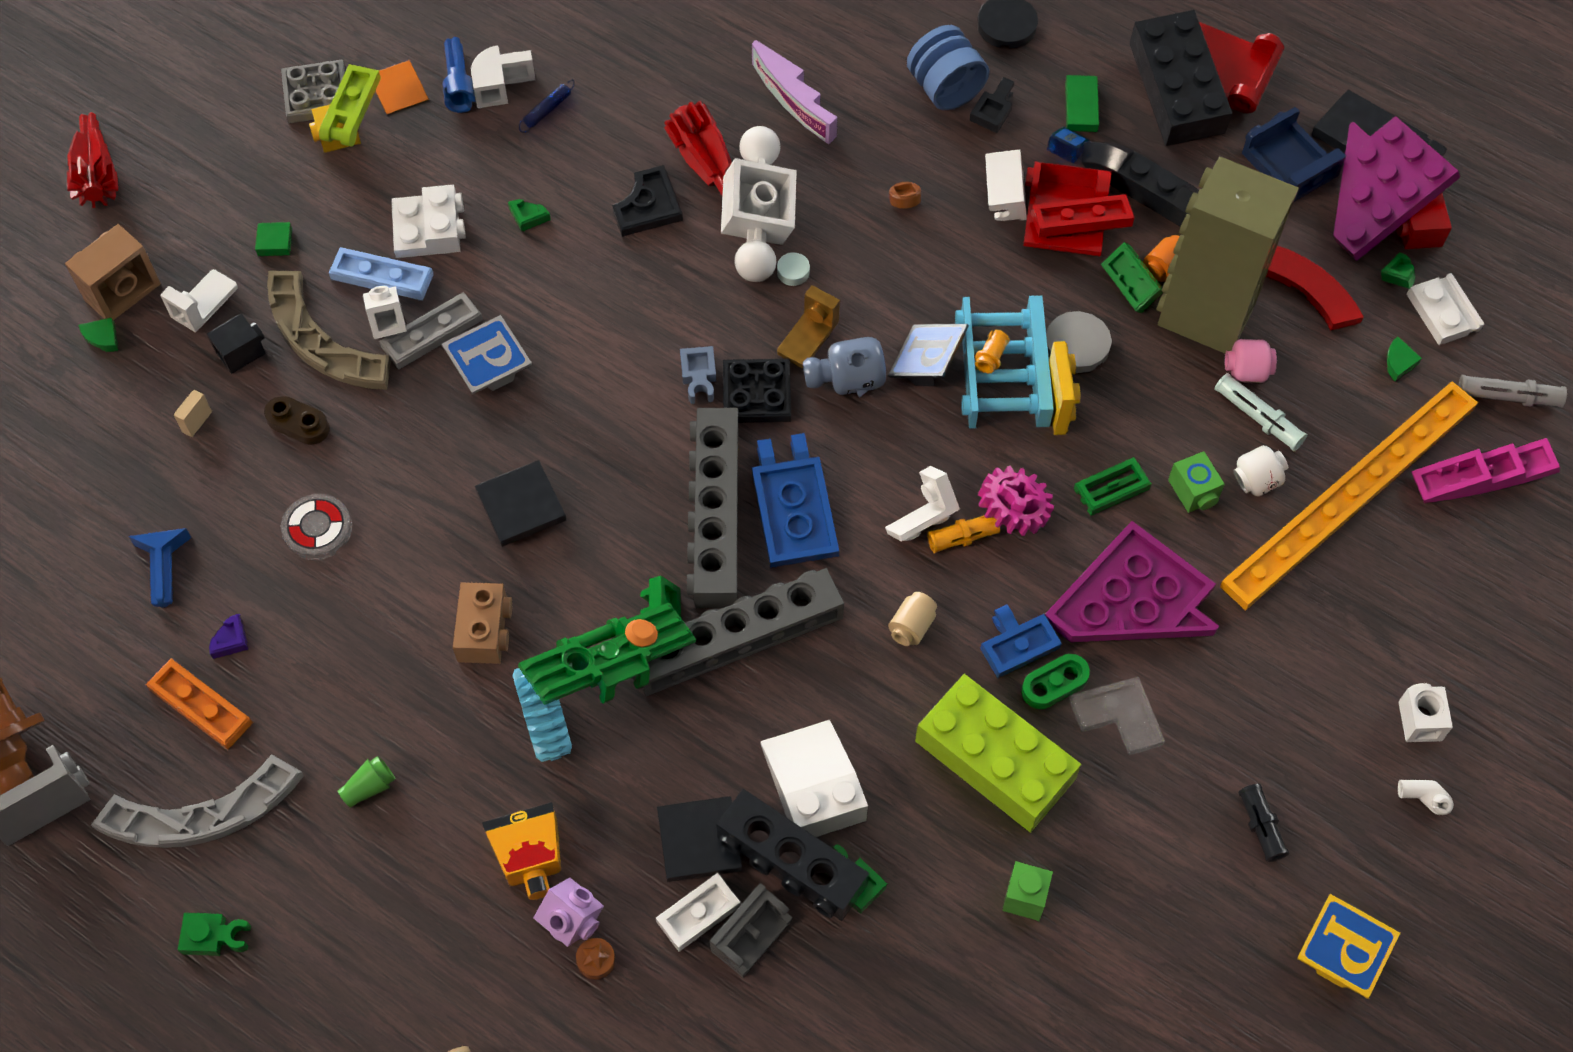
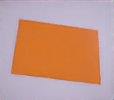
M410 60L379 70L381 79L376 88V93L386 114L429 100Z

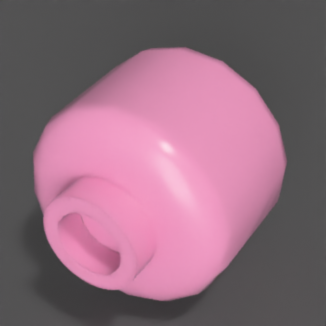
M1240 339L1234 343L1232 351H1226L1225 370L1231 371L1232 377L1240 383H1264L1269 378V375H1274L1277 363L1276 350L1270 348L1269 343L1265 340Z

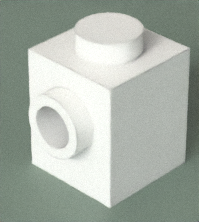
M379 286L371 289L369 293L363 294L365 309L374 339L407 332L396 286L391 288Z

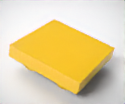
M1065 341L1053 342L1049 359L1054 408L1052 424L1054 435H1066L1070 421L1076 420L1075 404L1080 403L1081 395L1079 383H1073L1072 375L1076 372L1075 355L1068 353V346Z

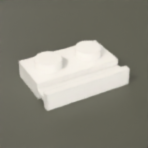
M1452 273L1447 274L1442 279L1438 277L1414 285L1406 294L1438 345L1468 336L1473 331L1477 333L1484 326V322Z

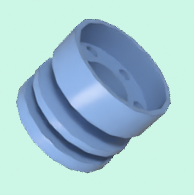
M954 25L940 26L928 32L912 47L907 57V68L913 77L916 78L919 85L923 86L924 91L936 108L941 110H952L966 104L982 90L989 78L990 69L977 50L973 49L970 41L964 36L961 29Z

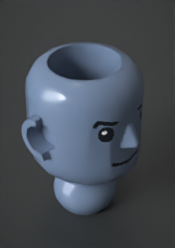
M873 337L836 342L829 347L827 359L820 360L816 357H810L803 361L805 382L809 388H819L824 383L832 382L837 394L857 393L861 397L868 390L880 388L886 382V366L880 341Z

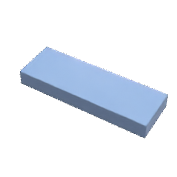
M342 247L339 248L329 271L331 280L370 289L379 286H387L388 288L396 286L398 295L422 301L434 275L430 267Z

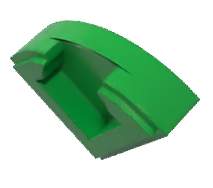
M523 199L508 202L509 210L521 232L551 220L549 211L541 204L536 205L524 202Z
M1399 252L1381 271V277L1383 281L1410 289L1416 279L1415 268L1411 263V259Z
M112 318L78 325L85 341L91 345L101 348L102 351L106 352L119 351L115 323Z
M1398 336L1392 341L1387 351V370L1395 382L1419 365L1422 359Z

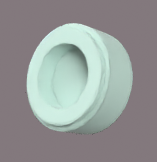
M787 253L779 259L777 275L784 284L790 286L801 285L809 277L810 264L804 255Z

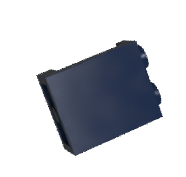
M1296 107L1287 112H1279L1271 121L1262 126L1257 125L1253 127L1245 137L1246 141L1242 151L1245 158L1259 172L1299 187L1294 202L1339 176L1346 155L1339 148L1327 154L1297 123L1300 111Z

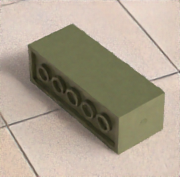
M1219 156L1213 169L1209 167L1205 169L1199 183L1200 190L1198 194L1194 192L1188 202L1185 212L1189 214L1186 215L1179 231L1181 235L1173 251L1175 255L1168 268L1167 273L1169 275L1162 288L1163 295L1156 311L1161 312L1158 326L1226 354V351H1232L1234 343L1239 340L1256 305L1299 187Z

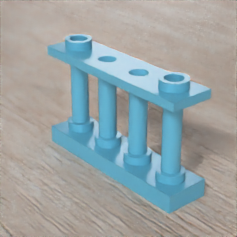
M1029 296L1027 309H1022L1021 312L971 313L970 297H963L961 310H956L955 324L969 325L962 339L966 395H962L961 401L962 415H968L969 428H976L978 412L1029 411L1030 414H1035L1036 427H1050L1054 408L1043 297ZM1021 326L1022 329H1027L1028 337H1024V340L1010 341L1002 354H1024V357H1030V365H1027L1026 369H997L989 374L975 370L974 355L983 349L986 341H973L972 327ZM1026 382L1027 385H1032L1033 394H1029V397L978 398L976 383Z

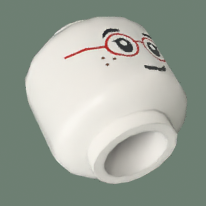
M1263 445L1240 456L1237 460V468L1233 471L1242 490L1246 494L1251 492L1259 497L1282 486L1285 482L1284 471L1289 467L1285 457L1279 450L1273 452L1271 448Z

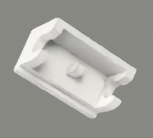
M1020 149L985 154L989 210H1008L994 213L995 220H1027L1024 171Z

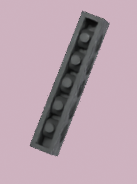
M697 408L696 421H690V442H696V451H689V470L696 471L695 481H689V502H695V511H688V532H695L694 542H688L687 548L688 564L694 563V574H687V595H694L695 608H725L737 600L738 408ZM711 444H718V445H720V446L717 447V448H709V447H707V446H709V445H711ZM710 474H718V475H720V476L717 477V478H709V477H707V476L710 475ZM710 504L720 505L716 509H709L706 506ZM712 534L720 536L716 540H708L705 537ZM712 565L720 568L715 572L705 570L706 567Z
M827 568L820 571H807L799 576L797 580L787 584H774L764 593L753 597L743 596L728 607L720 610L716 608L710 609L701 614L699 618L687 623L684 622L696 640L706 638L711 642L704 646L693 643L673 651L677 655L672 659L659 657L649 661V683L642 687L645 696L843 619L844 602ZM796 600H805L809 604L803 607H799L793 604V602ZM766 612L776 615L775 618L770 620L763 619L760 616ZM733 625H739L744 628L737 633L727 630Z

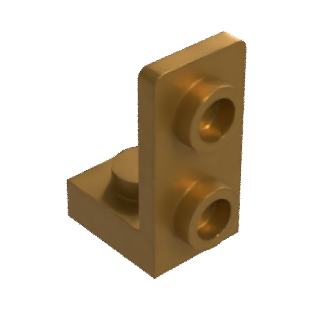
M811 285L805 293L804 314L777 348V355L784 359H790L791 363L803 368V361L816 354L839 323L840 300Z

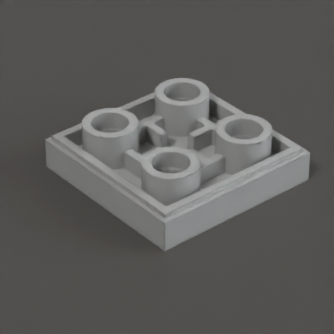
M343 60L281 69L288 124L314 120L311 109L331 104L345 74Z

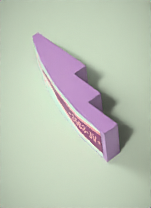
M755 40L752 43V65L766 87L779 103L805 128L827 144H830L837 137V116L820 106L821 94L804 83V70Z

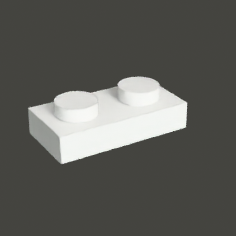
M717 873L657 916L656 922L678 952H680L740 907V901Z

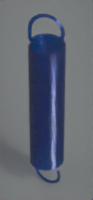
M571 79V80H569L567 83H569L570 81H573V86H572V88H573V87H574V84H575V81H574L573 79ZM561 84L525 115L520 124L524 121L529 129L534 127L571 94L572 88L570 89L567 85ZM519 124V130H520V132L526 133L528 130H526V131H521V129H520V124Z

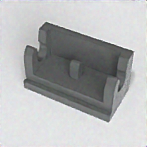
M760 883L710 940L711 952L744 978L792 922V917L787 913L789 908Z

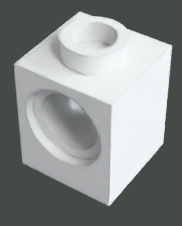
M1427 683L1415 684L1408 688L1399 700L1406 742L1443 741L1453 728L1445 687H1431ZM1418 707L1426 708L1431 716L1423 714Z

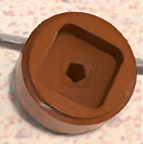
M900 182L893 185L889 190L890 204L903 209L917 206L921 202L920 186L912 182Z
M591 938L584 941L576 953V963L579 971L585 977L594 980L602 979L609 975L615 966V954L612 946L601 938Z

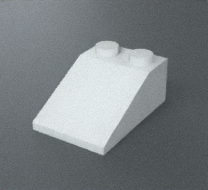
M830 720L761 741V747L788 819L815 837L866 821L868 804L856 772Z

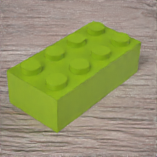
M966 674L961 676L917 727L916 743L1030 833L1073 784L1081 767L1080 762Z

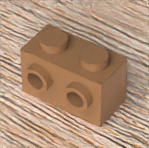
M460 583L453 650L457 662L501 664L502 651H507L509 646V631L504 629L505 618L511 619L512 597H507L504 584Z

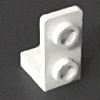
M213 269L190 293L186 291L180 293L168 286L160 296L170 317L196 333L238 289L235 281Z
M932 466L919 472L923 482L921 490L929 503L886 526L888 535L899 541L915 539L921 534L922 530L931 525L947 521L950 517L949 515L960 510L947 473Z

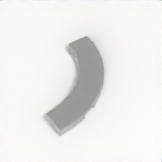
M271 754L252 776L235 787V791L215 801L211 799L199 804L184 806L181 809L167 810L140 805L114 794L91 826L111 838L146 847L171 848L206 843L241 830L263 817L296 787L304 775L302 771Z

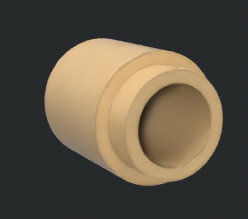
M914 592L911 596L906 597L888 625L892 638L904 646L918 645L936 617V602L921 592Z

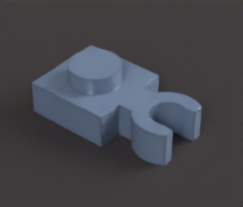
M713 346L680 349L683 384H690L688 387L690 403L695 404V394L700 391L707 394L708 402H713L714 389L710 383L716 381Z

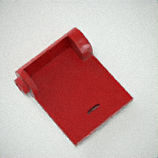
M1199 22L1230 108L1242 113L1255 112L1284 52V44L1278 36L1271 33L1258 35L1254 43H1251Z
M1037 161L1034 162V168L1027 167L1025 186L1031 188L1023 246L1101 256L1104 230L1038 237L1031 216V209L1034 204L1108 196L1111 171Z

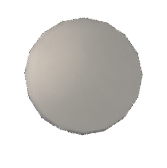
M1081 311L1067 312L1056 317L1048 326L1046 333L1049 358L1053 342L1065 341L1068 346V353L1075 355V373L1090 372L1096 369L1102 362L1104 363L1108 358L1112 344L1110 330L1105 323L1093 314Z

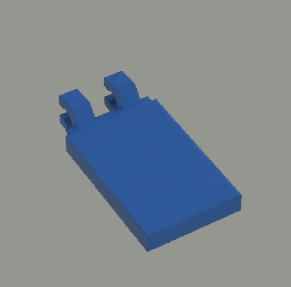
M805 434L791 435L790 446L793 461L775 463L771 439L758 440L757 453L760 466L752 468V477L770 568L838 557L839 546L820 457L809 458Z

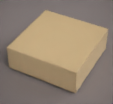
M193 390L174 413V417L182 433L193 437L212 413V410L204 394Z

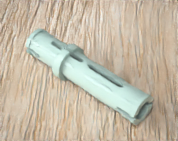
M1226 373L1216 384L1215 390L1217 392H1220L1240 410L1263 426V432L1267 435L1272 433L1289 446L1292 451L1297 450L1307 438L1308 434L1302 432L1287 420L1283 411L1280 409L1274 410L1256 394L1231 377L1229 373ZM1237 393L1241 394L1244 398L1250 401L1253 405L1257 407V409L1255 410L1252 406H1250L1243 399L1237 396ZM1264 415H1268L1272 420L1277 422L1285 430L1282 431L1274 423L1268 420Z

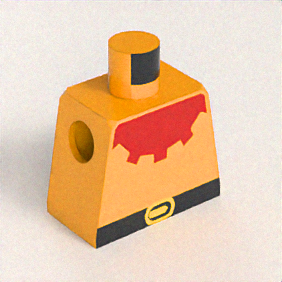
M552 802L482 822L488 841L509 886L525 883L530 900L545 897L550 889L547 876L561 871L558 825Z

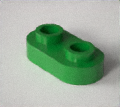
M1065 654L1036 669L1024 679L1021 691L1024 701L1035 709H1046L1082 690L1087 684L1090 675L1089 665L1079 655ZM1067 672L1073 673L1076 679L1069 680L1064 674ZM1042 689L1046 695L1037 696L1033 690Z

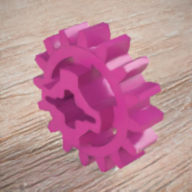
M1007 466L1004 472L1000 468H995L993 474L988 473L978 492V496L982 497L979 507L988 508L984 516L986 518L994 517L997 528L1002 524L1007 526V533L1011 534L1014 529H1018L1021 536H1025L1028 529L1035 534L1040 527L1046 525L1054 509V505L1050 504L1053 495L1044 493L1047 487L1046 483L1038 484L1035 482L1037 475L1026 476L1024 468H1020L1019 472L1016 473L1011 466Z

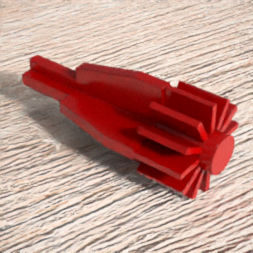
M698 101L695 105L693 102H689L688 105L680 106L674 113L669 115L671 119L664 122L666 125L664 129L676 149L679 148L686 163L708 186L715 184L723 197V176L732 163L723 136L706 105L702 104L701 101Z
M92 112L88 116L81 114L79 117L80 132L76 131L67 155L69 172H67V191H70V198L72 200L79 197L81 206L87 200L92 201V208H96L95 201L99 200L104 206H107V197L113 200L116 199V191H118L117 172H115L109 150L104 142L101 130H99V121L96 120V114Z

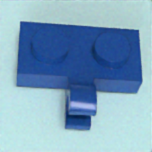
M1006 604L994 610L996 616L992 617L994 625L1002 634L983 642L980 647L996 677L1000 678L1060 649L1062 643L1045 614L1019 625L1010 607Z

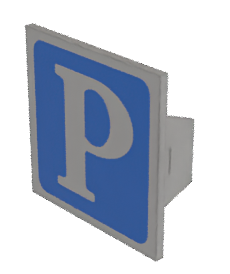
M501 315L442 343V347L472 394L487 387L494 391L512 382L517 372L532 365V362Z

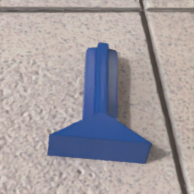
M187 528L128 536L134 546L150 553L151 604L155 607H168L173 602L171 553L191 539V535Z

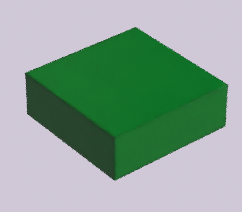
M258 223L255 246L257 255H290L292 240L291 223Z

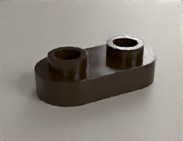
M287 396L275 397L265 406L264 415L268 425L273 430L297 441L314 445L325 440L329 434L330 427L325 414ZM285 409V411L277 413V411ZM309 421H315L310 426L305 425Z

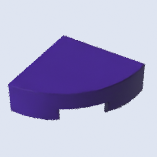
M240 614L227 618L223 622L224 625L212 637L209 651L213 659L248 650L243 620Z

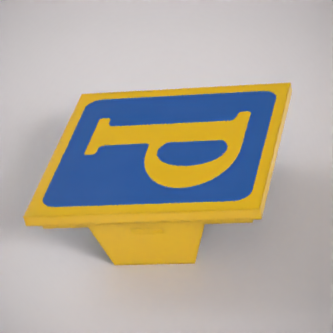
M1329 894L1297 959L1316 969L1318 975L1339 987H1348L1368 999L1400 932Z

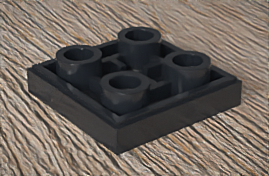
M790 359L723 360V408H738V423L791 422Z
M539 460L475 485L478 497L502 547L567 521L566 515Z
M731 796L657 807L667 882L713 876L717 873L720 875L742 871L740 852L737 854L729 852L719 843L720 838L717 837L716 824L732 804Z

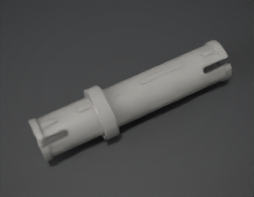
M1461 375L1458 384L1462 390L1472 397L1522 402L1523 406L1527 407L1539 404L1563 408L1567 398L1566 387L1536 384L1535 380L1529 379L1526 382H1516ZM1481 386L1507 389V392L1483 390ZM1517 391L1543 393V396L1518 394Z

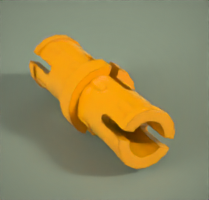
M983 515L967 521L963 518L956 520L954 525L927 532V538L933 553H937L961 544L965 547L971 545L972 541L979 538L1000 533V527L997 528L995 526L996 519L994 517L986 518Z

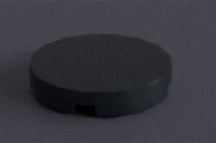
M988 0L981 6L977 18L979 34L986 42L1001 48V45L1012 49L1028 44L1034 38L1038 26L1037 12L1025 0Z

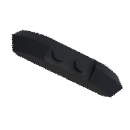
M1084 142L1082 164L1085 168L1111 171L1110 185L1181 227L1186 215L1189 214L1185 210L1194 192L1198 194L1199 192L1196 187L1125 146L1110 142Z

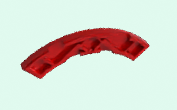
M1277 246L1266 277L1279 281L1288 287L1294 286L1307 296V300L1323 317L1330 330L1362 322L1364 316L1356 302L1333 276L1300 254Z

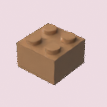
M119 224L101 234L97 240L82 251L77 252L65 263L84 301L104 319L112 318L115 320L161 284L144 247Z

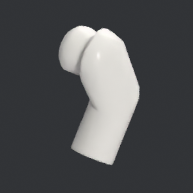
M1399 780L1398 795L1400 798H1418L1433 813L1438 815H1447L1453 810L1454 803L1451 796L1436 781Z

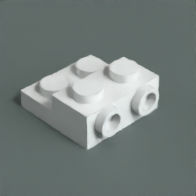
M454 185L423 187L422 196L392 198L393 241L396 258L461 252L460 239H464L466 236L464 220L459 219L458 213L464 212L462 193H456Z

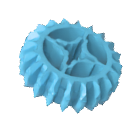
M519 668L514 669L513 679L536 758L541 762L553 761L562 758L561 756L570 754L572 744L559 699L544 705Z

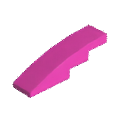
M1544 438L1517 448L1512 443L1485 453H1481L1480 449L1414 470L1412 475L1423 502L1430 503L1487 493L1559 473L1560 465L1548 439Z

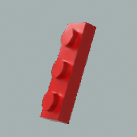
M1126 194L1034 204L1031 209V216L1038 237L1132 227L1135 218Z

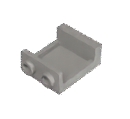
M54 745L49 746L46 750L53 762V766L0 795V840L4 844L10 846L90 800L84 788L90 785L81 767L79 765L76 766L68 752L61 755Z

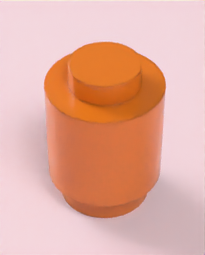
M1172 235L1164 238L1144 258L1143 263L1157 281H1166L1169 275L1167 273L1168 268L1175 255L1173 251L1180 236Z

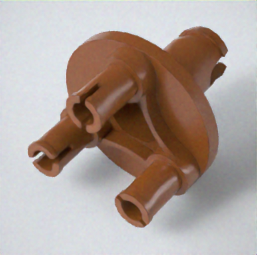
M0 678V795L34 777L25 760L27 745L21 734L45 721L41 712L26 718L21 707L16 708L3 684L2 678Z

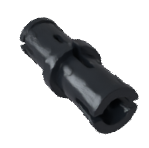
M1257 783L1242 788L1238 793L1251 820L1248 825L1251 832H1256L1266 862H1274L1288 856L1289 851L1277 827L1279 819L1276 813L1271 812L1263 793L1262 785Z

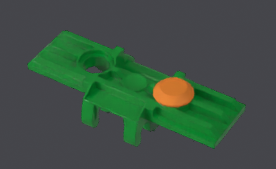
M669 602L629 619L625 616L619 618V620L616 617L609 619L606 625L579 636L559 639L556 642L557 648L519 662L518 667L544 705L589 686L591 688L599 686V699L604 704L614 699L617 683L635 676L634 686L636 689L648 685L650 675L649 661L696 642V638ZM602 642V643L599 644V645H596V646H594V647H591V648L587 649V648L590 647V646H593V645H595V644H598V643Z

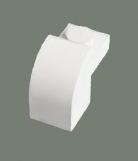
M497 45L482 51L474 59L471 66V76L477 108L508 104L506 84L535 80L531 50L500 55Z

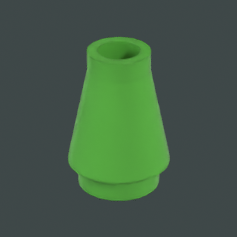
M376 756L372 760L368 758L337 792L347 806L352 808L357 803L389 789V784L396 778L386 763L379 756Z

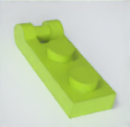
M348 65L320 126V140L328 142L338 140L341 141L342 145L354 146L359 126L381 79L379 70ZM338 123H343V124H345V125H344V127H343V129H342V128L336 127L337 124H338Z

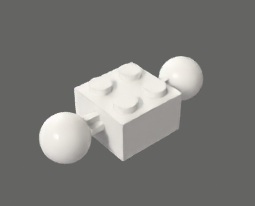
M756 126L747 130L740 140V153L744 160L735 158L723 176L721 234L747 238V242L738 249L735 255V267L739 275L750 282L764 281L773 274L776 267V255L766 242L783 245L795 228L797 170L771 165L780 153L779 138L770 128Z

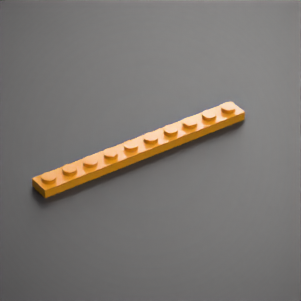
M1453 381L1450 382L1222 580L1220 588L1246 611L1475 409L1478 402Z

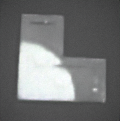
M1139 676L1070 696L1069 701L1081 732L1116 723L1128 755L1163 746L1165 742Z

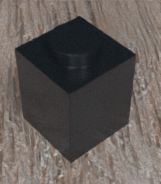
M242 313L207 333L214 352L231 374L266 354L261 343L265 339L261 329L255 322L249 324Z

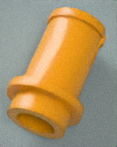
M992 330L983 349L975 355V366L983 373H992L1001 365L1000 357L1010 342L1009 336L1001 330Z

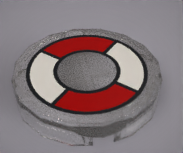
M317 493L301 497L292 503L283 514L280 526L282 537L287 547L295 552L297 556L308 560H321L335 555L339 552L338 549L349 541L353 527L349 511L339 499L329 494Z

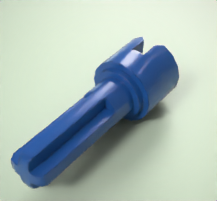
M454 36L452 39L447 38L444 42L448 76L443 80L442 85L445 106L453 112L462 113L471 110L472 101L476 102L472 78L466 74L462 43H460L458 37Z

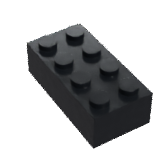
M1195 10L1135 22L1129 44L1165 146L1225 134L1232 111Z

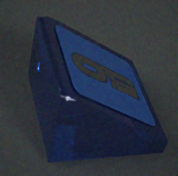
M1063 126L1049 137L1047 150L1074 164L1083 153L1084 142H1090V140Z

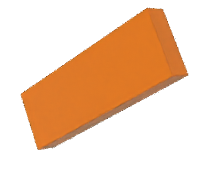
M172 658L146 684L151 692L227 750L253 724L247 715Z

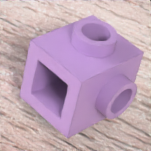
M568 878L548 890L533 918L546 928L556 940L568 947L581 938L587 940L592 936L599 926V921L596 919L604 905L595 899L589 890L581 887L573 879Z

